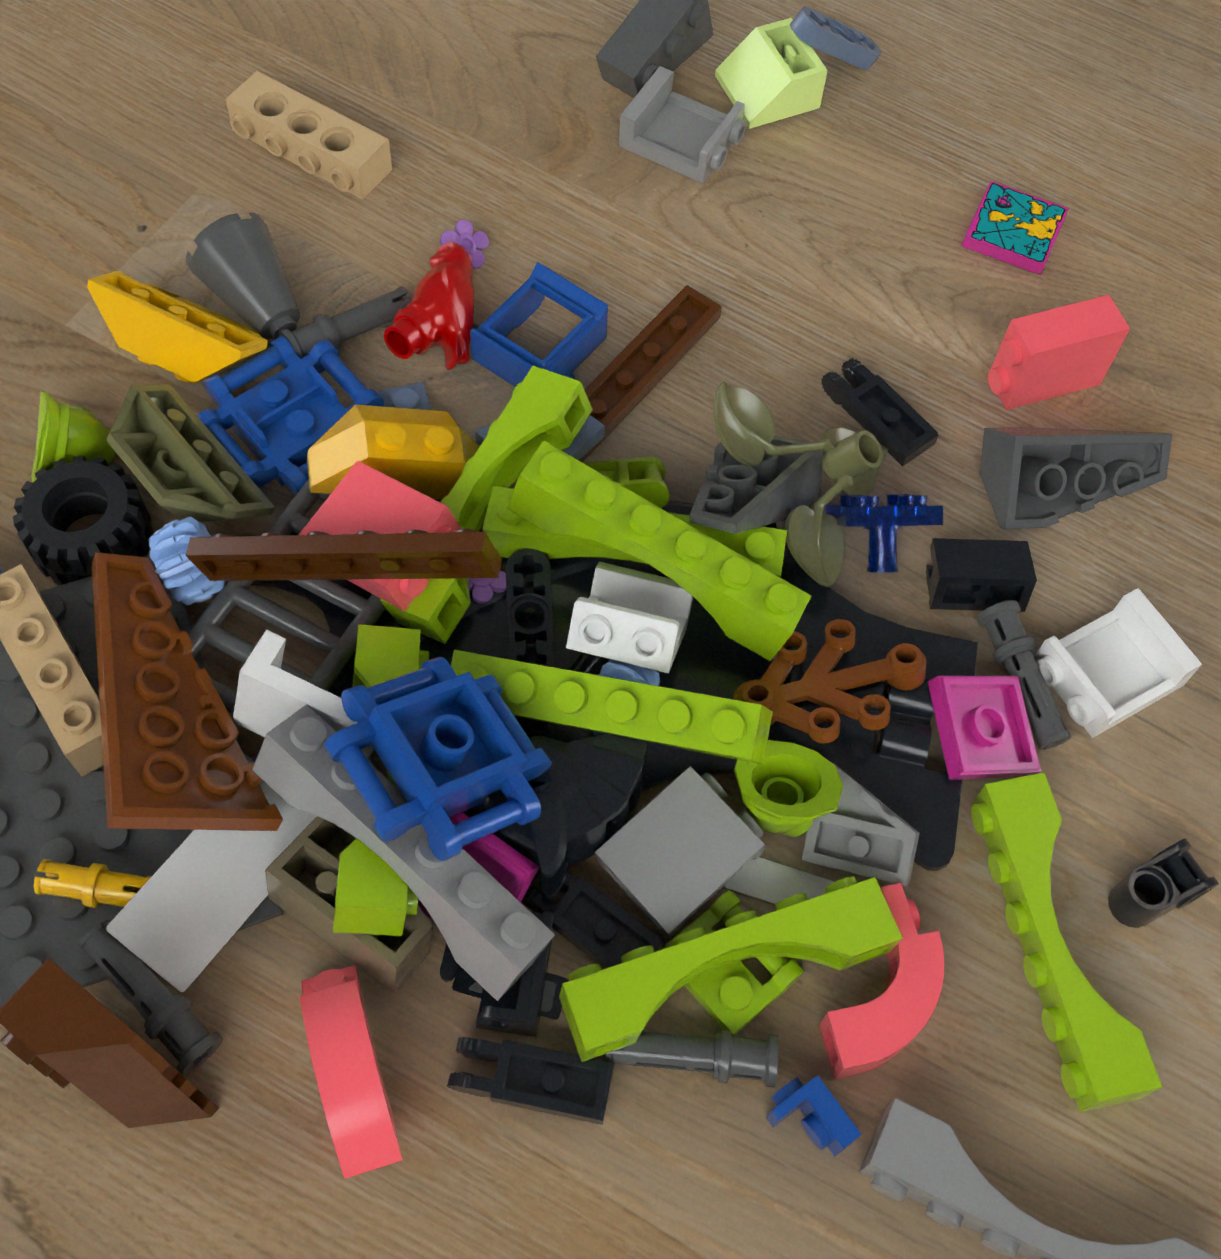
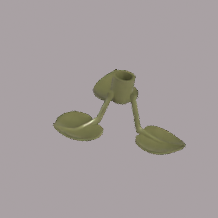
M725 382L720 383L714 398V423L723 446L739 462L748 466H756L762 462L764 453L775 456L823 451V468L826 474L833 479L834 486L815 502L813 510L806 505H800L792 509L787 516L785 530H787L786 542L788 548L799 566L819 585L826 588L833 585L837 580L844 558V536L839 521L830 514H824V508L839 492L851 500L859 501L867 498L874 489L880 465L888 449L879 444L876 437L867 430L855 432L840 427L826 430L822 434L820 442L783 446L773 445L770 442L775 436V425L767 405L758 396L744 388L733 387Z

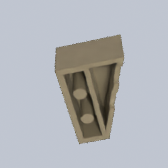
M317 816L265 869L268 899L396 994L430 954L433 925L418 905L416 915H406L402 936L333 933L340 853L356 838L336 824Z

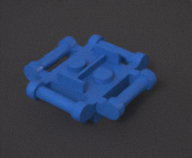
M280 336L269 343V349L221 377L215 374L203 381L205 389L219 408L216 410H203L197 414V417L258 488L275 479L281 487L286 485L296 495L309 479L308 449L354 405L384 407L385 402L375 390L367 389L339 358L338 349L330 341L322 340L310 350L309 355L300 359L284 336ZM278 364L283 366L284 369L238 397L234 398L231 394L234 390ZM326 370L352 398L354 404L345 409L338 401L335 390L320 373ZM231 427L260 462L251 461L226 430Z
M436 657L425 661L419 670L368 688L363 685H357L342 692V705L346 715L350 720L358 723L343 728L331 735L326 740L324 747L334 762L341 761L374 815L376 821L373 827L383 842L392 841L406 833L410 828L421 824L427 833L428 844L434 856L440 861H446L459 855L462 851V846L513 823L525 825L540 817L541 805L539 799L527 781L542 775L549 769L552 762L542 748H535L500 696L503 689L493 675H486L475 680L470 672L457 676L445 658ZM370 745L373 746L407 803L396 807L363 754L362 748ZM500 789L507 798V802L454 825L450 820V817L480 805L489 794Z

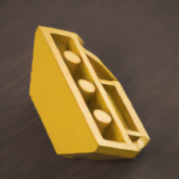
M114 271L88 279L87 288L117 345L136 355L137 359L143 363L157 365L174 373L175 378L187 383L200 382L267 348L268 340L261 337L254 330L180 295L150 283L139 282L123 272Z
M354 405L308 449L307 464L310 493L331 494L356 461H359L434 500L443 499L450 493L462 475L466 462L475 455L480 446L447 411Z

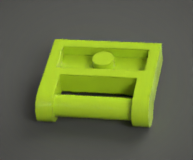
M647 456L584 462L587 466L660 508H663L669 501V489L663 481L666 475L665 466L661 459L657 457Z
M728 890L677 936L697 928H704L706 934L714 932L713 930L721 923L744 912L739 907L742 901L732 890ZM674 937L662 949L674 946L675 944L673 940L676 937ZM783 956L756 957L773 976L763 986L740 960L722 964L693 978L684 986L722 1030H729L732 1037H735L805 973V970L795 959L788 961Z

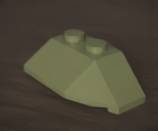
M170 384L130 386L106 441L160 506L181 519L191 516L198 522L272 515L275 506Z

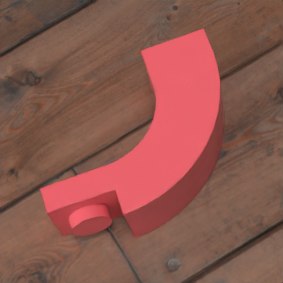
M902 883L880 887L903 937L891 952L886 954L888 980L883 994L865 1004L829 1011L819 1024L834 1080L871 1071L893 1059L924 1028L938 1003L944 979V951L940 932L934 931L918 935L917 931L920 929L919 912L913 899L906 898Z
M356 965L339 970H326L315 977L302 980L303 995L300 996L307 1041L326 1120L344 1179L402 1161L396 1125L377 1061Z

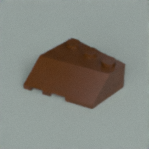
M50 958L0 1008V1024L8 1030V1033L0 1041L27 1065L31 1064L45 1077H50L63 1089L69 1083H72L128 1128L210 1118L219 1109L216 1104L170 1065L138 1034Z

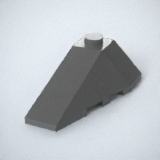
M1030 427L984 428L980 476L1000 528H1046L1059 523V518L1076 511L1084 513L1094 509V504L1113 496L1123 497L1165 480L1173 434L1164 432Z
M775 435L770 443L776 446L810 442ZM720 442L714 451L713 465L709 464L707 469V481L704 486L700 487L691 510L690 523L737 534L786 520L791 510L800 505L810 507L821 497L823 451L775 456L764 453L760 464L748 466L731 456L722 442Z

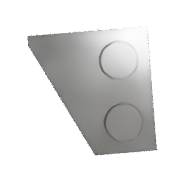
M833 763L843 783L839 804L836 811L814 818L812 826L807 831L801 860L909 886L920 833Z

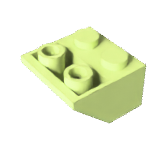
M792 18L756 27L715 70V77L732 104L734 105L737 101L745 104L743 121L747 123L748 129L820 108L828 70L813 48L800 40L790 27V23L793 21Z

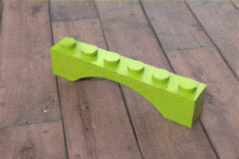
M532 366L524 380L517 384L512 398L499 418L490 425L488 434L477 452L466 462L462 475L450 493L440 502L448 506L462 529L466 528L477 531L481 529L485 520L492 485L509 488L519 478V475L543 440L561 451L570 447L593 410L581 381ZM469 578L429 579L424 591L413 599L405 611L396 608L382 599L380 601L398 624L409 629H420L421 634L446 644L471 604Z
M544 440L519 475L507 509L550 534L570 535L597 541L624 551L651 565L674 580L697 599L716 620L727 637L769 661L774 658L793 634L811 598V595Z
M492 485L482 530L486 532L500 557L509 558L517 550L530 548L541 551L548 559L600 557L645 563L624 551L597 541L570 535L548 533L507 509L514 491L513 488ZM668 512L776 576L781 577L787 530L762 526L734 534L690 523V515Z
M358 624L353 687L363 685L368 688L421 669L422 664L429 660V651L420 650L421 630ZM387 770V779L398 788ZM356 838L340 853L333 933L402 936L406 915L417 914L418 898L382 858Z
M454 650L451 667L456 675L459 676L470 672L474 680L486 675H493L503 689L500 696L514 717L598 731L763 765L773 711L761 704Z
M1045 773L985 784L972 802V823L976 832L979 835H983L989 850V872L993 881L996 884H1001L1007 902L1005 906L1006 921L1010 931L1014 935L1019 936L1024 950V973L1029 984L1033 988H1037L1044 1008L1041 1013L1043 1028L1049 1040L1056 1042L1063 1062L1061 1065V1079L1067 1094L1072 1099L1075 1098L1079 1111L1085 1112L1142 1099L1163 1088L1142 1031L1118 1014L1092 988L1074 962L1060 933L1052 904L1050 867L1054 842L1060 829L1062 818Z
M854 876L846 877L828 885L824 889L826 894L807 899L805 893L796 894L778 902L775 905L776 911L758 917L755 910L746 911L728 919L725 922L726 928L706 934L704 928L693 929L677 936L673 940L674 946L656 952L651 945L643 946L624 954L621 957V964L602 970L600 964L596 963L571 972L568 975L569 981L562 984L559 998L581 1062L635 1044L649 1019L673 993L693 978L722 964L752 957L783 956L814 961L840 971L890 953L903 937L876 877L858 883Z

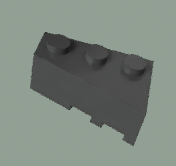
M640 0L596 55L602 79L634 98L659 66L674 71L713 36L708 0Z

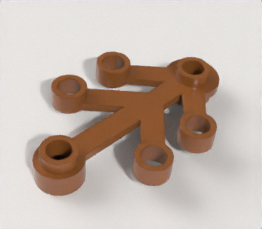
M836 619L826 625L825 644L801 680L783 684L793 666L801 664L807 657V640L803 634L794 631L778 651L777 656L762 678L750 680L740 685L734 692L733 700L761 704L773 711L770 725L775 721H779L808 733L818 743H830L836 740L840 734V717L838 713L858 720L864 728L869 730L883 729L890 721L891 706L885 697L871 694L860 699L843 691L884 680L899 690L915 689L925 680L926 657L915 645L902 643L889 651L885 659L832 672L842 655L850 651L855 645L854 625L848 620ZM843 634L846 635V637L836 638L834 637V635ZM794 646L798 647L799 649L791 651L785 648ZM808 700L823 707L817 708L810 713L793 704ZM875 709L881 711L882 713L879 715H871L867 713V711ZM826 722L831 724L832 726L829 728H820L816 725L819 723Z

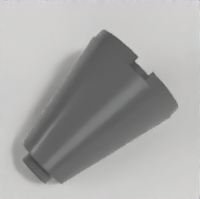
M237 213L222 217L208 225L194 239L198 247L193 256H191L189 251L187 252L186 263L201 282L263 338L277 339L281 330L286 328L290 331L295 330L300 318V312L268 226L256 213H249L252 219L241 220Z

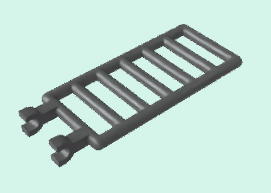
M308 479L267 532L283 536H289L294 532L299 535L310 521V518L305 515L319 497L326 500L330 494L310 493ZM255 580L228 581L187 634L193 644L191 653L194 658L207 643L245 664L255 646L219 627L234 606L237 605L327 653L328 656L312 677L282 661L281 669L328 691L356 651L358 624L375 625L386 608L381 603L379 597L372 594L369 599H366L332 580H289L356 616L340 638L248 589ZM211 678L227 711L234 714L237 692ZM259 751L253 759L244 754L248 764L255 763Z

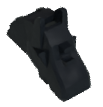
M613 734L573 740L569 743L540 735L529 737L535 748H542L552 762L549 769L542 775L527 781L539 799L541 815L538 819L525 825L513 823L493 834L539 866L537 875L543 898L552 899L561 890L566 881L567 868L593 856L605 842L628 823L643 793L648 760V741ZM500 789L489 794L480 805L463 813L468 817L475 816L507 802V798Z

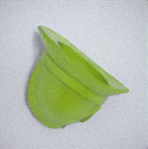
M40 391L38 432L31 482L37 479L35 473L40 469L44 468L48 471L55 467L53 462L64 459L65 463L73 462L74 456H85L87 461L90 462L95 456L105 458L109 465L115 456L114 449L106 441L111 429L105 426L89 410L77 406L69 407V404L58 403L48 393Z
M767 740L763 765L737 760L734 768L742 794V801L746 805L748 815L754 819L762 830L772 834L780 833L790 837L804 834L812 826L814 818L837 810L843 791V783L836 766L817 751L795 743Z

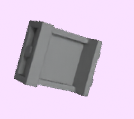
M659 66L620 115L619 147L704 184L713 170L719 171L722 168L730 147L733 144L737 146L741 142L747 127V123L743 121L745 104L737 101L728 114H725L672 91L674 72Z
M691 766L595 852L597 862L668 940L672 939L685 926V921L752 859L755 861L763 853L765 846L760 840L764 833L754 819L744 811L737 815L723 801L727 794L722 786L707 772L700 777Z

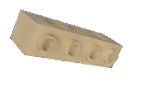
M259 71L254 72L225 99L230 117V125L238 136L255 142L266 148L273 155L285 158L300 166L305 172L315 174L333 184L340 191L348 192L361 200L393 170L388 138Z
M20 564L0 574V640L63 754L81 777L104 765L100 697L40 591L23 565Z

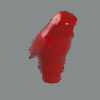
M447 242L430 258L432 269L417 284L412 301L403 309L397 311L393 324L384 331V340L389 350L401 359H409L414 354L424 355L434 345H440L444 350L445 367L447 370H452L456 364L469 362L470 331L473 329L474 289L472 284L473 266L471 255L462 245L455 242Z

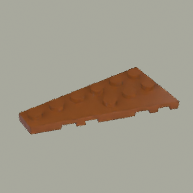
M95 552L92 562V582L107 828L278 831L283 818L276 804L270 805L260 787L262 779L252 770L254 763L248 764L236 740L239 733L206 669H200L191 653L193 644L187 632L180 631L170 612L172 603L149 558Z

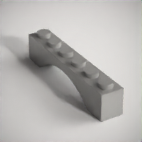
M307 704L269 731L265 736L252 770L291 807L313 813L336 824L359 839L382 858L410 887L427 909L444 936L455 962L498 1001L533 964L555 934L465 850L462 849L459 855L446 861L438 860L429 847L427 833L421 824L410 828L406 833L392 841L383 842L373 827L376 821L374 815L341 761L334 762L324 747L326 740L336 731ZM370 763L396 807L407 803L401 791Z
M897 1098L883 1109L859 1171L873 1179L871 1187L877 1192L897 1201H904L907 1196L927 1206L925 1214L932 1220L952 1229H959L962 1224L982 1234L981 1243L984 1246L1011 1258H1015L1016 1254L1019 1253L1029 1259H1220L1178 1237L1148 1244L1113 1245L1079 1239L1046 1226L1014 1206L985 1179L963 1150L949 1124Z

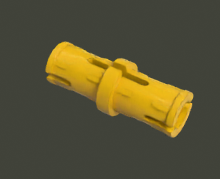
M43 859L37 871L46 873V877L57 878V880L35 876L34 892L38 895L47 894L82 900L84 906L98 908L101 903L125 907L136 895L132 891L138 892L152 876L144 877L109 871L108 866L99 863H93L90 867H82Z

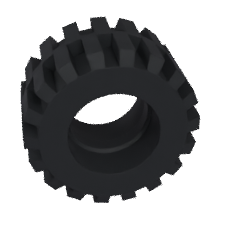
M74 456L73 462L65 463L64 459L53 462L54 468L48 471L42 468L36 472L35 476L37 479L34 482L27 481L21 488L24 497H19L15 500L14 509L17 514L13 516V522L18 531L19 538L40 572L46 578L51 576L54 583L58 585L92 576V562L95 552L138 557L139 555H147L150 549L147 539L153 535V527L150 523V515L135 481L130 474H125L123 467L115 462L108 465L105 458L95 456L90 462L87 461L85 456ZM104 514L98 522L89 528L75 532H66L72 523L84 516Z

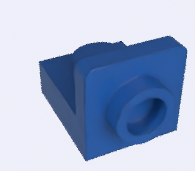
M818 1075L805 1085L796 1077L771 1097L776 1107L771 1110L766 1119L773 1128L800 1109L805 1116L801 1120V1124L809 1138L821 1150L828 1147L834 1157L862 1135Z

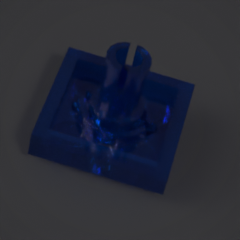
M887 494L886 503L879 504L880 496L840 495V504L826 505V514L834 516L837 519V525L844 527L864 526V529H869L867 572L872 573L898 572L897 529H902V526L943 525V505L928 504V495Z

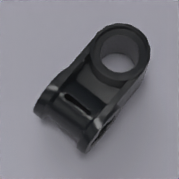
M1185 838L1161 851L1146 863L1136 867L1110 891L1108 905L1112 915L1120 923L1128 927L1139 928L1146 926L1175 908L1180 909L1214 889L1219 883L1215 877H1207L1188 851L1191 845ZM1134 889L1140 891L1146 897L1148 904L1137 897Z

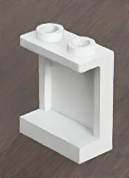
M599 561L595 568L589 598L579 597L574 603L566 648L669 674L687 628L693 596L670 578Z
M1139 588L1124 595L1113 611L1060 640L1055 636L1046 639L1034 656L1046 684L1054 688L1067 705L1071 718L1078 725L1083 726L1092 738L1181 688L1202 665Z
M266 629L239 672L233 723L265 737L269 731L307 704L336 732L357 724L358 722H353L346 715L340 697L281 669L286 639ZM372 745L361 749L367 760L374 750Z

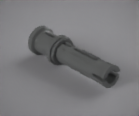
M401 286L395 291L335 316L329 317L326 314H319L313 318L312 323L293 331L287 328L279 332V337L284 336L300 359L309 355L313 346L322 340L330 341L339 349L341 342L393 321L397 311L403 309L412 300L410 296L405 299L403 298L408 292Z
M1015 600L997 603L988 607L977 616L979 625L987 629L994 645L995 651L992 656L997 664L1001 667H1006L1009 676H1018L1028 719L1037 737L1040 749L1046 750L1059 746L1070 740L1071 735L1065 727L1052 694L1035 660L1034 655L1037 652V643L1033 637L1027 636L1018 615L1021 611L1019 603Z
M108 920L96 924L84 934L78 945L98 964L104 974L146 1020L144 1027L146 1028L145 1033L152 1040L158 1038L179 1061L177 1070L182 1075L190 1073L216 1051L223 1041L222 1036L218 1032L210 1033L190 1011L192 1003L187 997H182L180 994L174 996L146 963L107 932L106 927L110 923Z
M721 1030V1033L716 1032L715 1038L642 1031L635 1044L607 1053L606 1061L621 1065L713 1073L712 1078L718 1079L719 1083H727L729 1078L761 1080L765 1082L766 1087L775 1088L778 1070L779 1039L778 1035L769 1034L766 1040L732 1037L729 1030Z

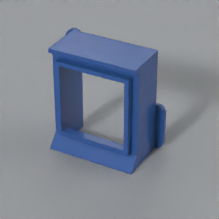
M537 262L530 278L476 330L473 328L470 331L472 360L514 387L524 380L532 366L575 379L572 372L607 337L608 305ZM546 296L583 320L542 361L506 337L515 328L521 326L540 307L541 302Z

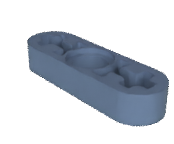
M804 6L790 23V27L795 35L810 47L860 69L868 70L881 55L879 47L866 34L809 7Z

